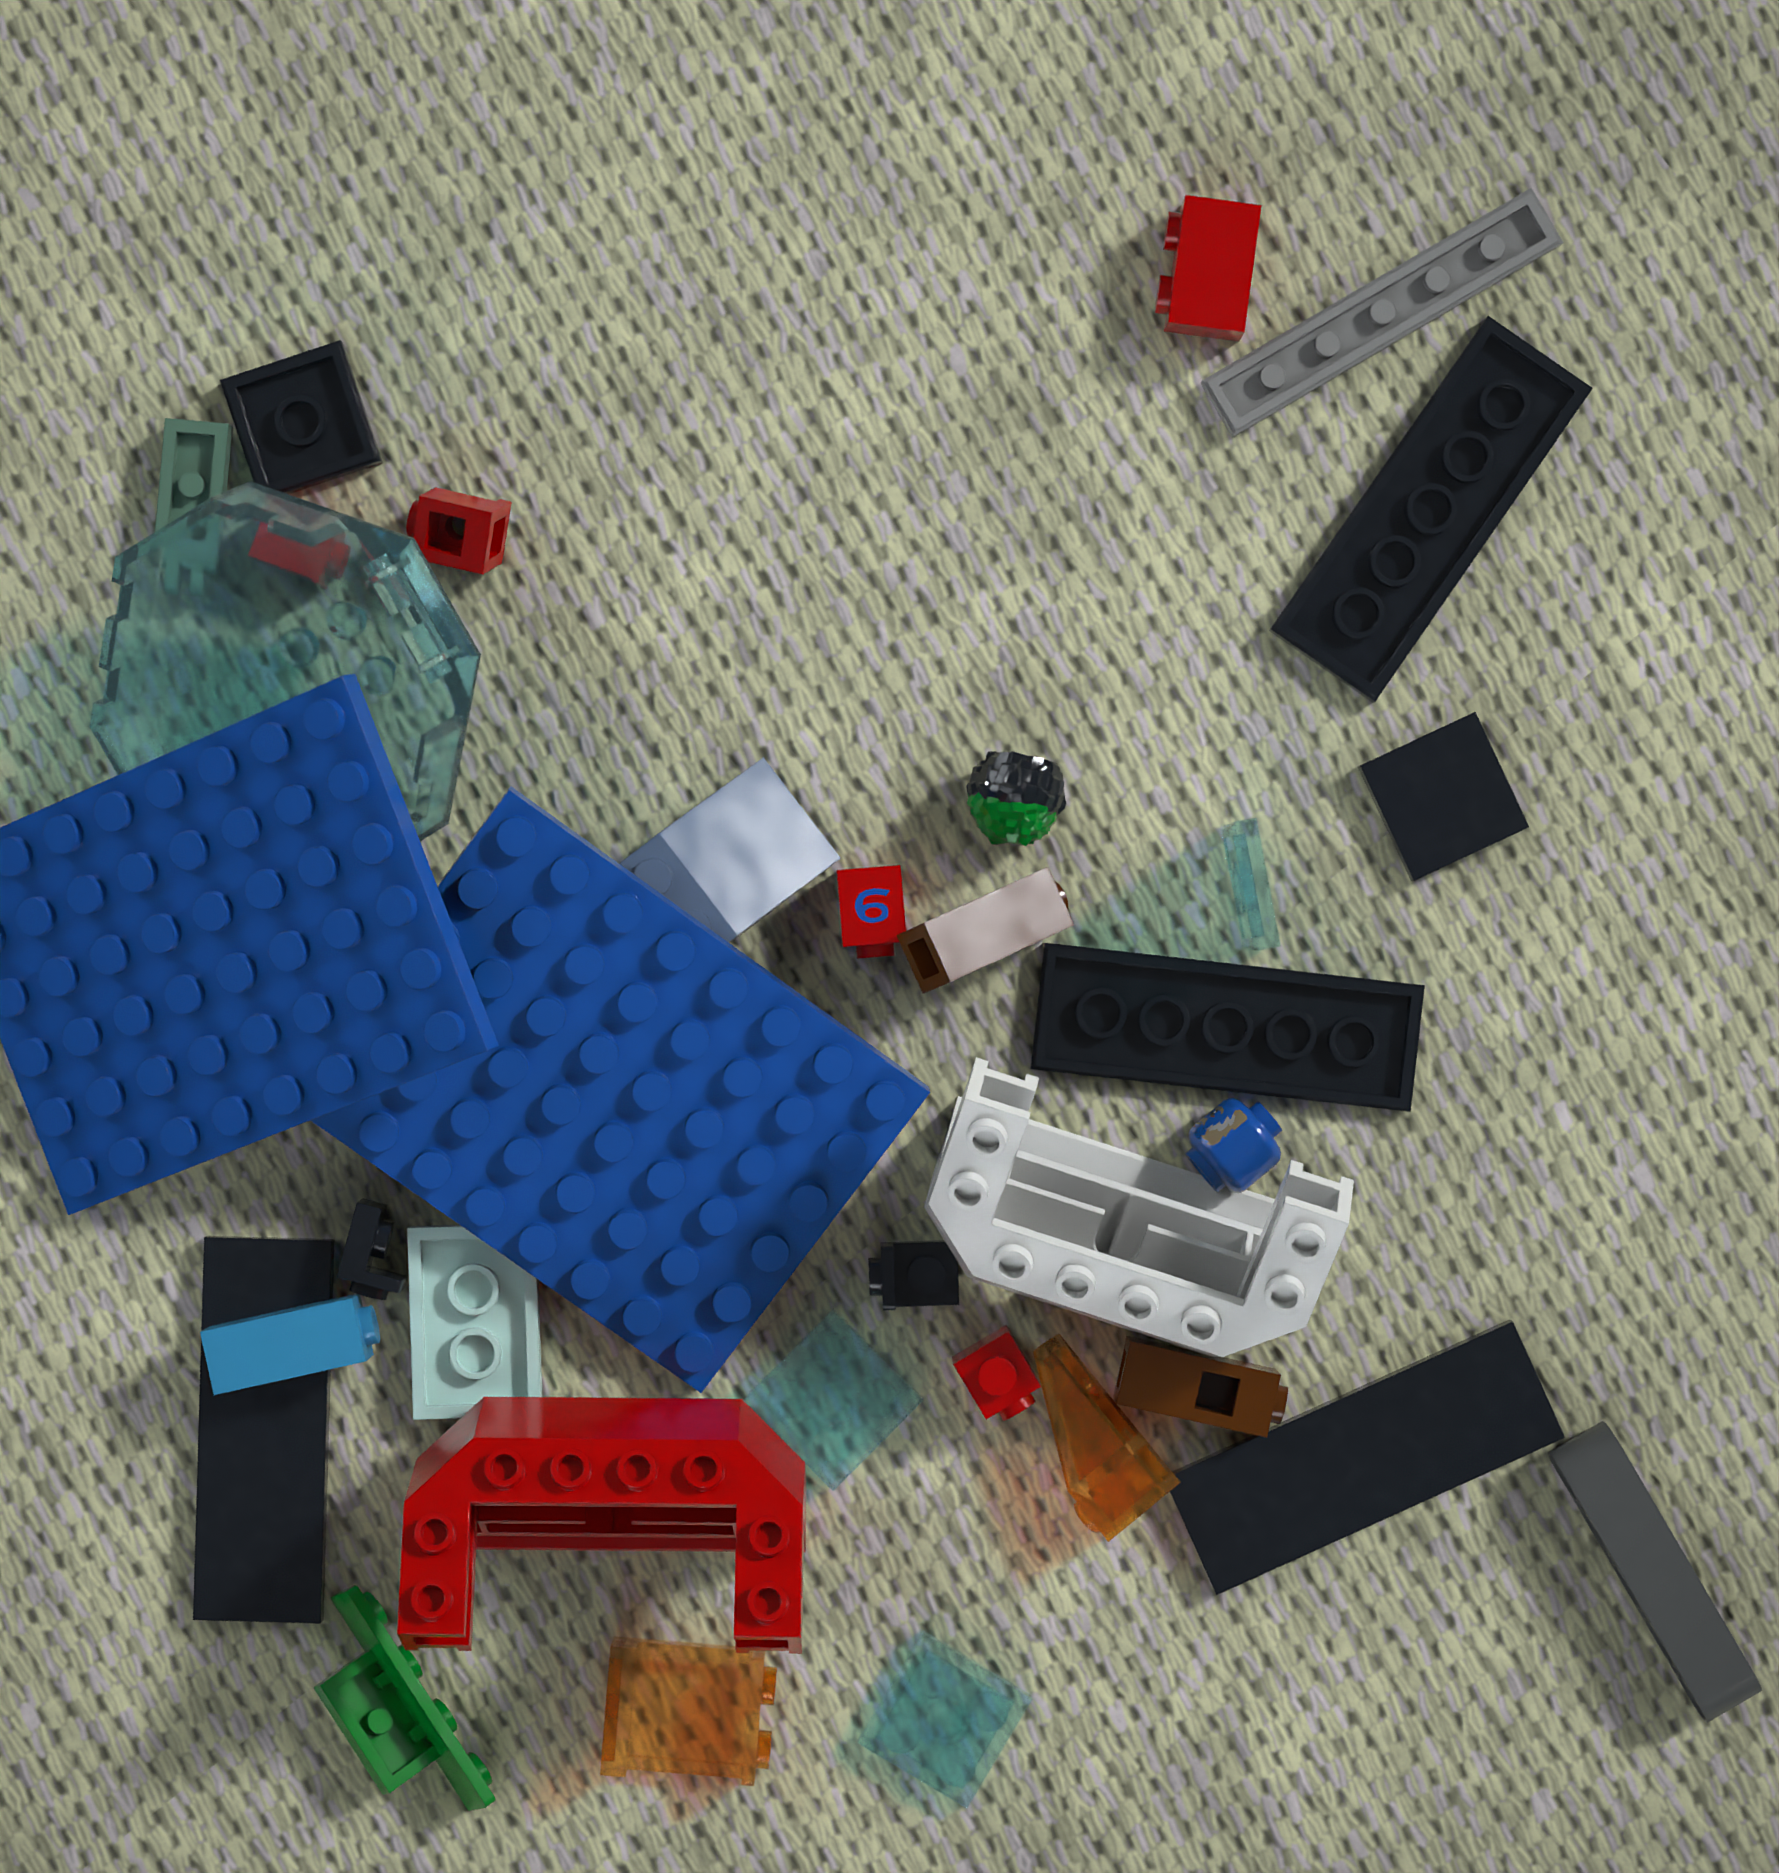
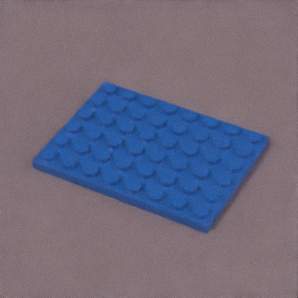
M356 674L343 675L0 827V1040L68 1215L499 1047Z
M510 786L437 885L499 1047L311 1121L702 1393L930 1094V1089L928 1085Z

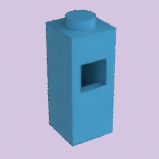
M359 1294L212 1325L200 1332L214 1395L366 1362L374 1355L372 1345L380 1343V1331L375 1310L372 1305L363 1307L361 1295Z

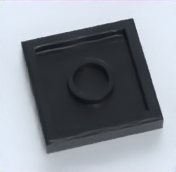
M341 340L220 380L259 500L262 503L267 502L270 492L285 496L383 463L344 344Z
M1476 712L1357 766L1411 881L1422 878L1529 828Z

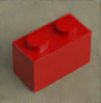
M1185 195L1180 213L1168 212L1163 250L1175 251L1172 275H1160L1155 302V313L1166 314L1164 332L1238 342L1241 340L1245 333L1262 205Z

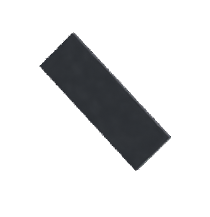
M1487 316L1269 631L1372 703L1376 702L1593 388L1496 320Z
M1044 943L1030 1069L1411 1112L1425 985Z
M205 1236L201 1331L212 1325L333 1299L335 1239ZM201 1339L193 1620L321 1624L324 1620L331 1369L214 1395Z
M1509 1319L1281 1422V1424H1276L1269 1428L1267 1438L1252 1435L1163 1475V1478L1216 1595L1564 1439L1565 1436L1513 1321Z

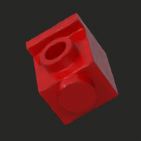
M437 487L419 496V500L413 502L409 510L406 533L408 537L413 538L410 558L482 575L502 564L512 502L502 499L494 501ZM454 517L466 519L464 536L454 531L452 526Z

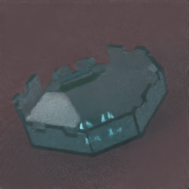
M249 481L209 498L115 557L111 582L120 585L116 614L107 617L105 621L99 667L107 670L104 697L93 703L90 729L117 775L340 676L356 674L420 842L449 824L481 653L414 538Z

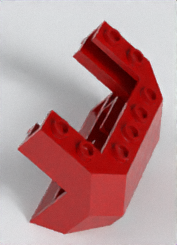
M483 1397L416 1459L403 1508L397 1635L405 1650L419 1651V1648H457L458 1651H472L476 1550L735 1552L734 1640L736 1653H749V1651H789V1654H802L804 1552H806L805 1462L743 1399Z

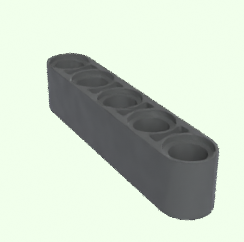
M1601 1421L1548 1452V1456L1703 1720L1708 1723L1761 1692L1762 1687L1608 1425Z

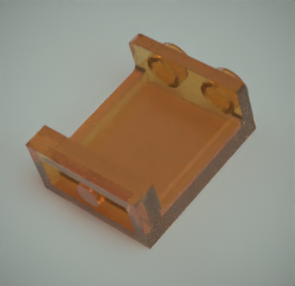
M614 1636L610 1646L600 1775L626 1777L628 1770L739 1778L742 1779L741 1785L754 1786L756 1769L769 1770L772 1731L760 1730L762 1705L774 1706L777 1667L765 1666L766 1651L736 1653L735 1646Z

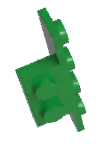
M356 1585L332 1596L330 1599L365 1652L313 1688L383 1795L391 1793L436 1760L468 1811L483 1809L493 1803L496 1799L488 1787L492 1784V1777L487 1767L473 1752L467 1754L453 1733L457 1730V1723L453 1715L442 1701L437 1698L432 1700L422 1686L419 1678L423 1676L418 1661L409 1650H405L403 1645L396 1646L384 1627L388 1623V1619L378 1600L368 1591L362 1593Z

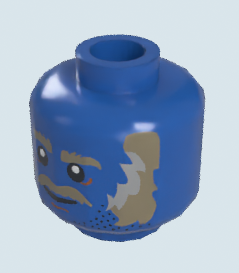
M1228 1098L1190 1129L1188 1138L1192 1148L1185 1155L1217 1193L1224 1187L1234 1193H1242L1280 1161L1281 1151L1274 1137L1282 1129L1260 1102L1257 1101L1248 1108L1241 1101L1235 1098Z

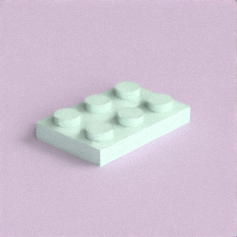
M461 1225L408 1227L413 1420L461 1418L483 1397H542L539 1280Z

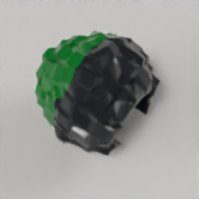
M988 751L985 760L978 761L977 766L973 767L970 781L966 785L967 805L970 807V815L975 819L977 827L992 845L1009 843L1027 846L1028 844H1034L1035 841L1041 840L1043 836L1048 834L1051 826L1056 822L1058 814L1066 807L1063 773L1060 772V767L1055 762L1037 756H1027L1014 751H1003L1000 753Z

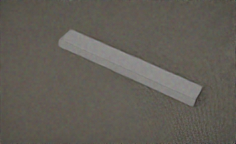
M1530 188L1202 380L1201 385L1233 438L1558 248L1564 242L1534 191Z

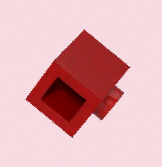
M1004 1325L952 1357L955 1369L986 1420L999 1413L1003 1421L1008 1420L1036 1402L1031 1393L1041 1387L1039 1378L1007 1325Z

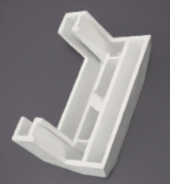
M976 1057L963 1097L958 1096L924 1205L926 1212L968 1278L1212 1357H1225L1307 1326L1349 1225L1354 1180L1341 1176L1338 1183L1303 1171V1163L1291 1160L1275 1199L1248 1190L1242 1193H1234L1226 1187L1217 1193L1199 1174L1030 1120L1031 1112H1029L1036 1092L1039 1077L1026 1074L1025 1079L1022 1080L988 1069L989 1061Z

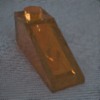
M1057 1334L1035 1349L1033 1355L1067 1491L1076 1501L1074 1503L1076 1514L1087 1528L1094 1533L1101 1532L1109 1542L1181 1482L1063 1337Z

